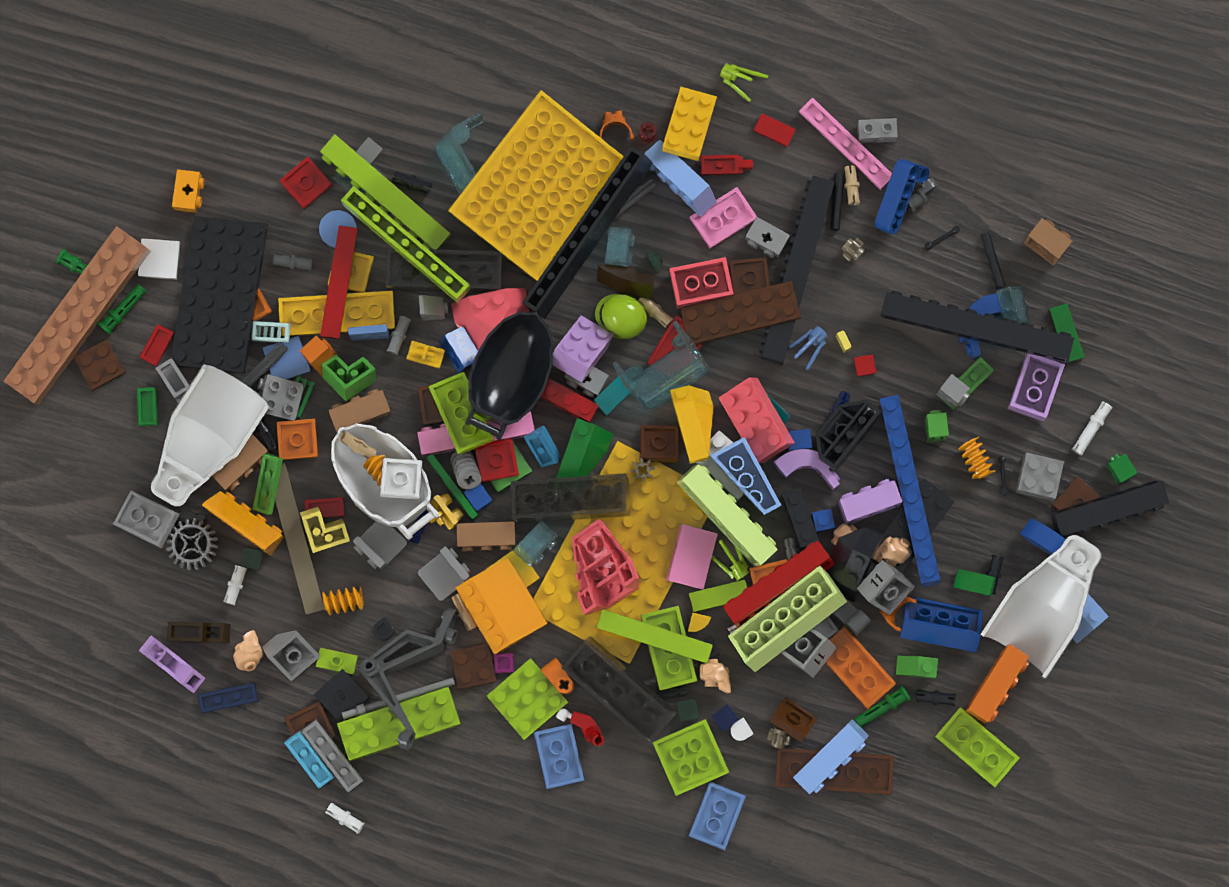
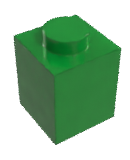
M1119 453L1109 459L1110 463L1106 465L1118 485L1137 474L1126 453L1122 456Z

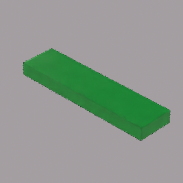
M433 454L428 456L427 461L470 519L473 521L479 517L435 456Z

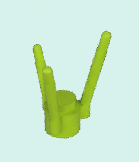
M726 63L720 73V77L724 78L723 83L729 85L750 102L751 99L734 85L731 80L735 81L737 77L753 81L751 77L739 72L766 79L769 76Z
M719 540L722 548L734 564L730 567L732 571L713 555L711 559L731 579L735 577L738 581L750 573L747 569L749 566L734 545L740 559L738 562L723 540Z

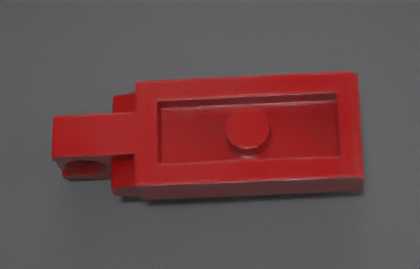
M700 156L701 176L743 174V170H753V160H743V156Z

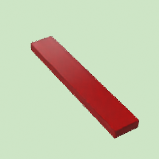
M339 225L320 337L340 340L358 228Z

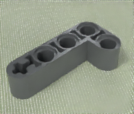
M848 600L832 613L856 637L871 622L865 613L860 609L857 610Z

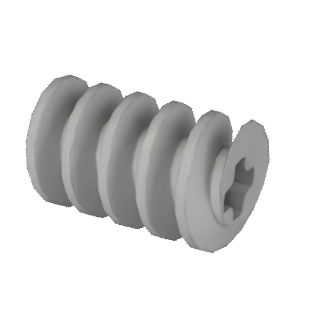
M470 450L461 455H458L457 451H455L450 461L458 485L463 489L476 488L481 483V475L472 451Z

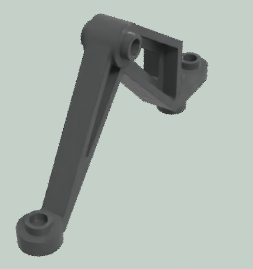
M449 607L447 610H444L442 623L435 631V638L405 630L372 656L362 661L360 665V671L365 680H367L406 728L398 736V743L402 749H411L416 734L386 676L443 652L447 643L454 645L458 635V631L454 629L458 619V609ZM409 643L422 646L388 663H384L387 658Z

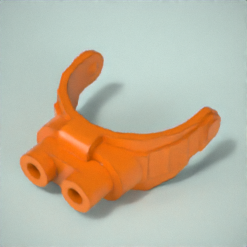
M615 111V114H611V112L604 113L603 126L599 133L601 139L602 133L607 127L621 125L629 131L631 141L634 140L632 129L627 125L622 111Z
M905 597L890 615L879 609V612L890 626L900 632L902 629L896 626L895 615L903 604L907 602L916 604L917 602L914 598Z

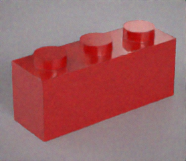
M548 378L545 390L540 397L575 418L589 423L592 422L599 409V405L550 378Z

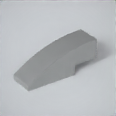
M170 358L156 367V370L177 403H179L190 385L173 359Z

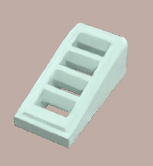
M253 321L251 340L254 342L289 343L291 324ZM261 327H264L263 337H260ZM268 327H271L270 337H267ZM275 327H278L277 338H274ZM282 328H285L284 338H281Z

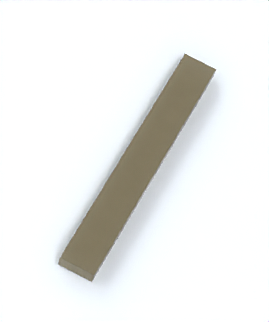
M283 462L275 502L305 613L309 615L324 611L325 608L286 463Z

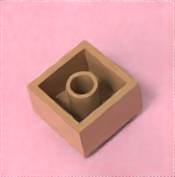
M1041 218L1024 241V244L1054 266L1072 243V240L1065 231L1060 232L1056 229L1052 221Z

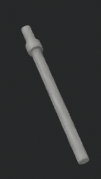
M453 678L395 696L399 702L453 686L455 682ZM383 700L367 705L360 704L354 709L342 712L343 719L361 716L387 705Z

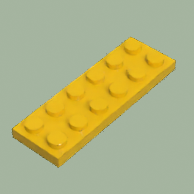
M393 291L347 294L341 333H348L349 327L383 324L387 325L388 330L395 329ZM327 295L278 298L280 323L291 324L290 336L320 335ZM282 328L281 337H284L285 328Z

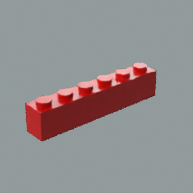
M819 541L810 543L805 550L793 555L783 565L777 566L769 575L761 577L756 584L744 589L736 598L730 599L723 608L735 626L739 628L818 566H821L826 571L835 564Z

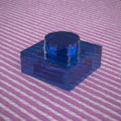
M728 704L712 715L723 732L739 720Z

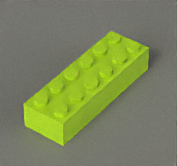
M449 687L400 702L416 734L414 740L461 725ZM388 707L337 723L349 761L399 746L398 736L406 729Z

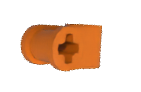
M556 657L541 668L546 678L560 693H572L575 684ZM562 681L569 682L567 690L561 689L563 686Z

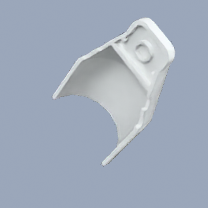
M204 364L171 414L158 472L151 482L153 494L171 505H183L192 492L210 479L209 477L218 470L220 471L230 460L239 455L269 408L266 401L235 377L213 366Z
M1078 535L1069 536L1061 548L1011 587L981 635L992 638L1005 646L1011 644L1029 656L1027 660L1043 673L1042 676L1044 678H1047L1079 630L1094 569L1101 560L1100 550Z

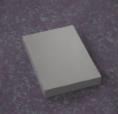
M131 490L113 525L162 548L180 514Z

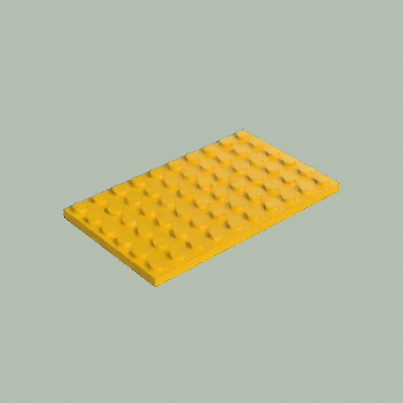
M617 441L533 599L546 621L630 664L641 642L596 628L601 610L588 615L583 614L577 596V591L580 590L579 580H576L575 574L578 573L577 562L574 561L572 537L597 519L602 520L633 561L639 576L638 590L613 607L604 610L642 622V614L659 610L673 584L672 581H668L666 578L680 524L702 529L708 516L676 483L683 475L659 462H650L649 467H655L654 470H650L652 478L649 476L645 477V482H643L642 477L635 480L637 474L636 472L632 473L631 470L636 469L633 462L640 463V452ZM646 465L638 467L639 474L647 473Z

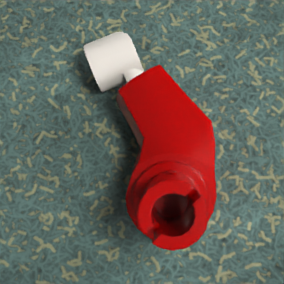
M566 709L559 710L556 715L558 719L565 722L567 717L570 718L571 724L581 728L587 742L593 743L595 746L603 745L604 737L602 736L601 729L590 715L573 711L572 714Z

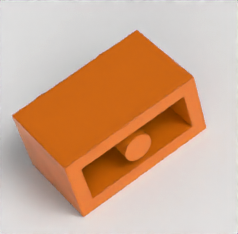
M317 336L300 350V353L321 377V364L337 354L325 339L320 340Z

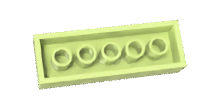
M704 465L692 466L676 483L753 566H761L778 550L775 547V541L770 536L766 537L762 533V527L757 522L753 523L748 518L750 516L744 508L740 509L735 504L737 502L731 494L727 495L722 490L724 488L717 479L713 480L709 476L710 471Z
M818 566L728 637L745 664L756 672L844 605L847 600L830 575L821 566Z

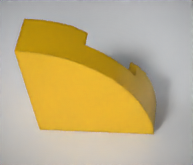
M692 612L688 632H697L704 629L710 622L711 617Z

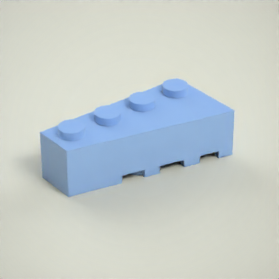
M659 140L644 153L653 162L649 169L651 171L655 170L662 182H666L671 190L678 194L700 217L703 216L717 203L710 186L677 155L662 152L663 142Z
M745 437L710 455L711 459L763 515L781 506Z
M852 719L793 778L809 794L813 791L817 793L824 786L822 782L827 777L832 779L838 773L836 768L840 764L845 766L852 759L850 755L854 751L858 753L866 745L864 741L869 735Z

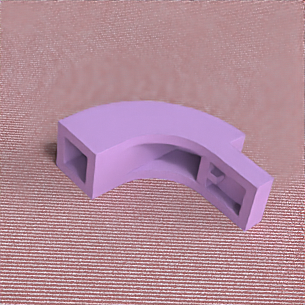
M793 450L782 455L773 463L784 479L799 469L808 468L818 472L832 491L840 485L838 475L834 471L830 472V467L819 460L818 452L814 450Z
M150 636L139 649L143 655L165 670L192 693L206 679L153 636Z

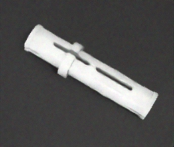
M1103 401L1101 402L1095 414L1091 415V420L1071 449L1073 452L1080 456L1083 455L1100 426L1104 425V420L1112 410V406Z

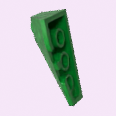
M577 418L551 493L570 499L607 453L613 433Z

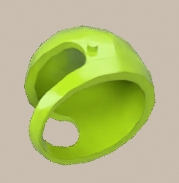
M608 295L600 300L595 310V318L598 325L612 333L613 338L631 339L636 337L644 330L647 323L644 307L635 298L628 295ZM603 304H604V306H603V309H602V321H603V323H604L605 326H603V324H602V322H601V320H600V313H599V312H600V309H601V306H602Z

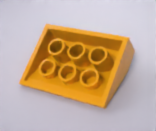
M220 491L202 504L208 512L270 556L284 539L283 535H281L283 532L275 525L272 527L265 523L267 520L260 514L255 516L250 513L251 508L243 502L241 505L234 501L236 497L229 492L224 494Z
M509 557L455 587L494 654L503 652L548 624Z

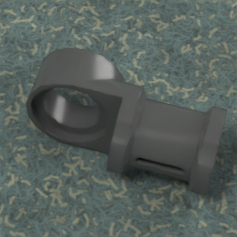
M933 178L921 184L916 193L910 197L907 208L912 213L923 203H928L925 194L937 186Z

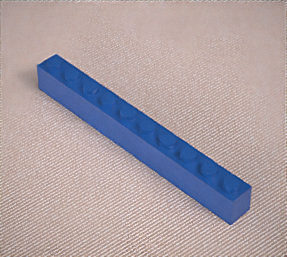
M899 395L881 398V409L921 586L923 588L941 584Z

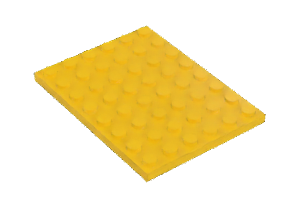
M540 90L448 209V212L530 277L538 281L624 156Z

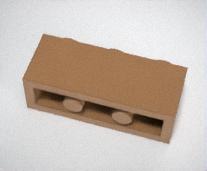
M374 389L369 391L365 397L356 396L351 398L349 403L344 405L337 403L331 406L332 409L328 411L336 432L338 433L341 427L345 428L355 423L366 424L392 414L383 390Z
M252 434L239 455L230 460L220 471L218 470L212 476L227 492L229 490L234 491L240 485L239 481L242 478H248L255 471L253 468L258 464H262L263 454L270 453Z
M515 522L457 524V547L462 549V552H471L473 548H481V551H492V547H500V550H512V547H516Z

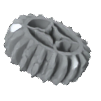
M193 518L192 524H190L189 519H185L186 525L179 521L178 525L180 528L177 529L173 526L172 529L175 531V534L169 533L168 535L172 540H166L167 544L172 545L166 548L168 552L173 551L169 558L176 557L173 562L176 565L181 561L180 568L182 569L186 564L188 570L192 569V565H194L196 570H199V563L206 567L205 560L210 563L212 562L209 555L216 556L212 549H218V545L213 544V542L218 541V538H211L216 532L214 530L208 532L211 528L209 524L203 528V520L198 525L196 518ZM190 529L200 530L198 534L196 533L191 537L184 534L185 531ZM204 535L207 538L205 552L200 547V542L203 540L202 537ZM179 537L184 541V547L181 549L182 552L180 554L177 549ZM186 538L189 541L196 540L195 545L199 550H196L192 547L191 549H189L190 545L188 544L189 542L186 540ZM192 552L200 555L199 558L193 560L184 558Z

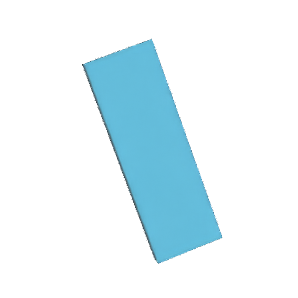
M300 730L284 741V744L318 788H321L334 778L333 773Z

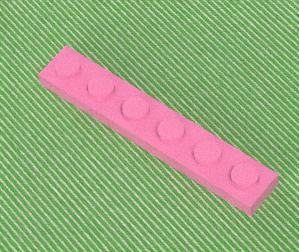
M813 97L799 110V113L877 188L881 190L890 181L892 173Z

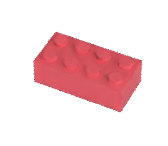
M749 377L719 397L741 438L745 437L758 463L767 462L795 443L758 378Z

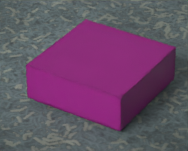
M513 653L494 654L495 674L514 673Z

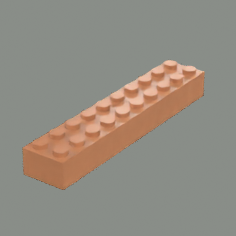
M116 226L7 375L4 382L39 406L151 251Z

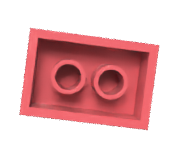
M726 257L669 269L677 309L734 295Z

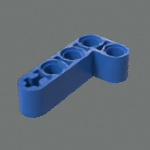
M899 159L896 162L875 220V227L890 234H895L899 230L915 183L927 181L929 177L928 167L905 159Z

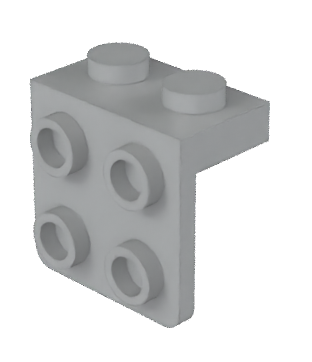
M269 374L262 376L258 381L257 389H259L258 394L269 406L265 414L290 421L295 420L303 392V385Z
M377 521L361 537L357 536L353 540L355 544L353 548L361 556L365 554L369 558L367 562L374 569L378 567L381 571L407 545V541L393 527L386 526Z
M446 546L440 550V554L418 571V575L440 601H443L456 591L455 587L470 579L468 573L471 572L464 563L460 564L456 560L459 557L452 548L448 550Z

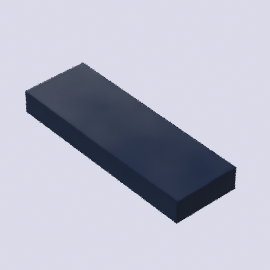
M254 682L197 694L201 714L259 702Z

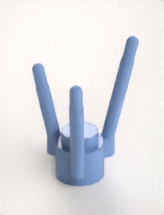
M816 326L813 330L810 329L806 334L790 344L788 348L791 349L808 338L809 341L794 355L796 359L811 344L814 346L818 345L805 368L808 371L821 348L826 344L824 340L828 335L823 329Z

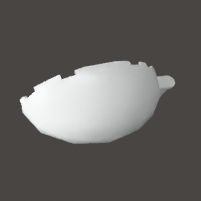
M355 423L345 428H339L332 441L331 460L339 482L359 509L379 523L389 527H397L408 540L433 518L439 517L438 512L429 503L431 490L427 475L423 469L419 499L380 497L381 487L377 485V481L372 479V475H369L367 470L363 468L364 463L368 459L360 453L351 451L349 446L339 441V436L343 431H347L354 437L364 440V443L376 449L375 455L380 456L384 454L385 458L417 460L410 450L394 436L388 433L385 434L374 426ZM425 510L428 511V513L425 516H423L420 520L414 523L411 527H409L408 529L405 527L411 522H413L417 517H419Z

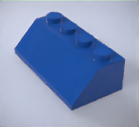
M911 597L916 600V604L912 602L905 603L900 638L965 651H977L981 637L983 610Z

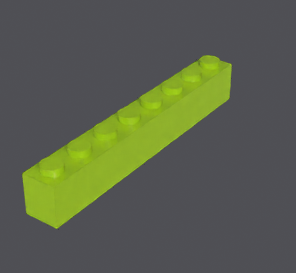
M334 134L320 152L323 155L321 158L328 165L333 163L337 167L336 171L342 177L347 175L352 180L350 183L358 190L362 188L366 192L365 196L372 202L376 200L380 204L379 208L387 215L390 212L395 217L393 220L401 227L405 225L409 229L408 233L415 239L419 237L424 242L422 245L429 251L434 250L437 252L451 236L444 227L337 135Z
M353 186L341 199L342 205L455 302L459 303L468 293L470 285L356 187Z

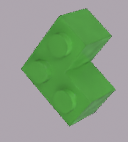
M337 354L321 364L322 378L346 402L376 382L375 368L364 357L349 367Z

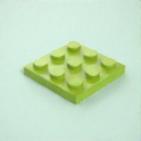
M531 658L487 695L488 699L523 740L527 739L568 704V701L546 678Z
M706 719L652 742L675 796L729 773Z

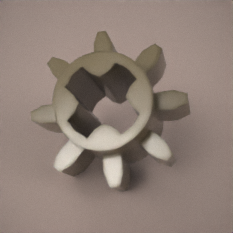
M850 238L841 248L844 251L842 256L848 261L852 258L857 261L865 251L862 248L864 243L858 238L855 241Z
M641 457L640 463L633 462L636 469H632L631 472H636L635 480L642 477L643 482H645V477H653L650 474V470H654L655 467H649L651 460L643 462ZM646 465L647 473L639 474L638 467Z
M774 726V729L770 728L767 740L771 741V746L779 749L789 745L792 739L790 734L777 726Z

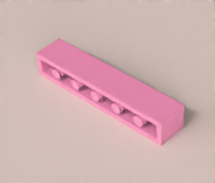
M531 411L518 422L507 425L501 440L523 438L534 431ZM486 420L488 425L500 429V425ZM441 424L440 428L437 429L425 427L421 429V432H417L422 457L456 451L445 424ZM492 435L494 441L498 440L496 436Z

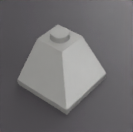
M296 630L277 634L262 647L267 657L290 681L294 680L321 657Z

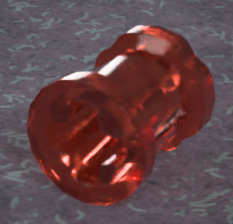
M650 122L643 123L639 128V137L643 142L650 143L656 137V128ZM647 129L650 130L648 136L645 135Z

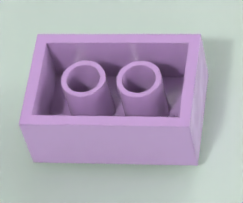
M580 316L555 348L552 355V365L578 381L583 382L608 349L613 334L587 318Z
M1027 353L1007 409L1044 422L1065 364Z
M889 479L879 482L876 485L877 487L871 488V486L861 488L855 495H853V492L842 495L837 505L844 524L849 525L899 507L902 499L895 480L890 482Z

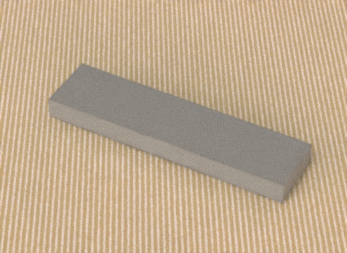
M317 719L301 730V733L347 792L363 782L362 777Z

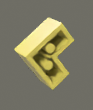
M318 507L300 512L313 553L350 541L342 519L324 524Z

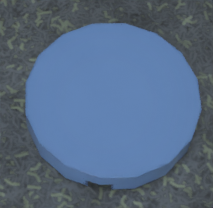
M341 210L331 211L321 219L319 234L329 247L335 248L339 225L357 228L355 220L347 212Z

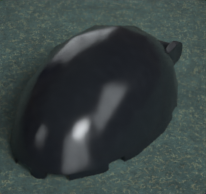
M520 311L504 318L486 336L473 360L468 378V399L471 409L465 424L468 426L469 424L488 432L496 436L498 440H501L507 425L518 422L533 409L545 390L552 368L553 339L549 326L536 312ZM474 413L487 421L500 425V429L474 418Z

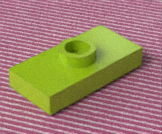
M320 648L319 655L321 657L317 659L316 667L337 672L343 668L347 674L354 675L358 656Z

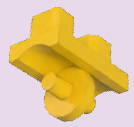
M411 341L406 359L440 369L445 350Z
M448 493L433 497L430 504L438 512L439 517L433 518L430 523L432 524L437 521L440 526L445 524L450 531L463 517V513L458 508L453 511L448 509L447 506L453 502Z

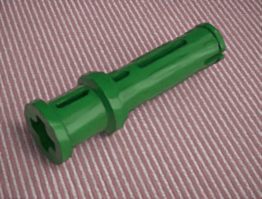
M66 249L60 252L56 260V264H62L69 268L72 273L78 272L82 274L88 266L82 262L80 257L76 258L67 253Z
M137 284L114 310H110L108 316L102 322H98L97 325L108 335H111V331L117 324L123 322V316L147 291Z
M900 686L899 690L891 695L887 694L885 700L854 717V719L862 728L891 709L896 710L897 706L906 701H911V698L905 688Z

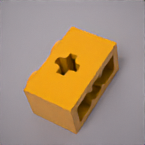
M177 169L172 208L175 211L197 213V208L201 207L202 197L199 194L200 189L204 188V178H202L200 172ZM191 188L193 192H189V195H187L185 191Z

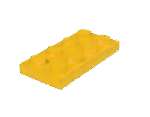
M680 87L662 146V152L695 161L699 160L717 96Z

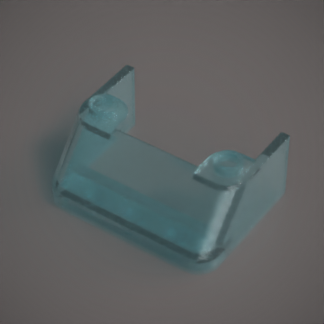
M481 112L455 125L435 145L436 154L459 194L462 193L476 174L460 145L469 139V130L483 122Z
M677 321L673 322L678 332V335L672 340V346L675 350L645 370L636 365L624 371L617 362L613 363L623 385L645 409L652 410L671 398L670 390L691 385L709 371L706 360Z

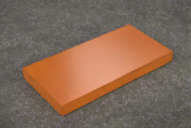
M845 626L829 639L837 648L825 663L867 710L897 684Z

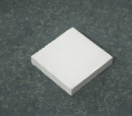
M141 239V244L151 252L140 265L138 277L177 280L180 241Z
M383 458L380 497L419 499L422 461Z

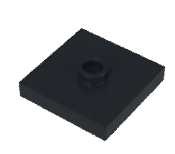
M343 668L314 694L339 723L344 721L342 712L356 708L357 705L362 704L369 697Z

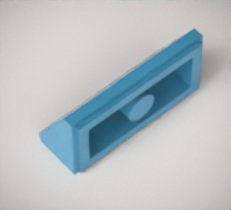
M545 426L537 428L524 437L541 468L558 463L561 455Z

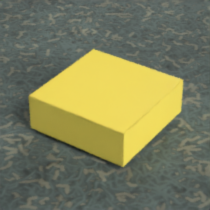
M838 332L836 338L843 352L846 353L850 351L852 346L845 332Z

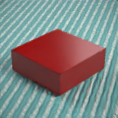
M873 354L854 357L857 377L876 374Z

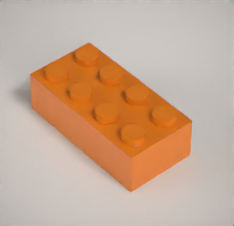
M1011 644L1005 646L965 711L983 724L993 721L999 712L996 710L997 707L1003 705L1009 696L1006 694L1007 691L1014 688L1019 680L1017 675L1024 672L1027 668L1029 656Z

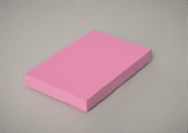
M738 187L717 199V203L703 216L700 217L695 213L689 217L709 249H712L753 223L757 217Z
M680 524L666 580L704 589L717 533Z

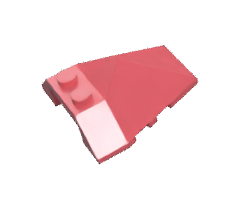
M506 288L461 299L459 303H452L451 307L456 326L458 328L462 326L465 328L479 350L486 336L504 318L520 311L529 312V308L522 303L527 297L526 289Z
M597 519L572 537L574 561L577 562L578 573L575 574L576 580H579L580 590L577 591V596L584 615L613 607L639 589V576L633 561L601 519Z

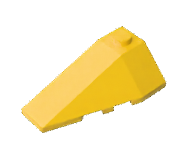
M690 385L670 390L672 404L690 464L709 459L714 412L709 391Z

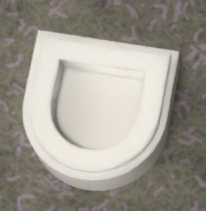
M744 717L735 722L731 727V735L738 741H743L754 734Z

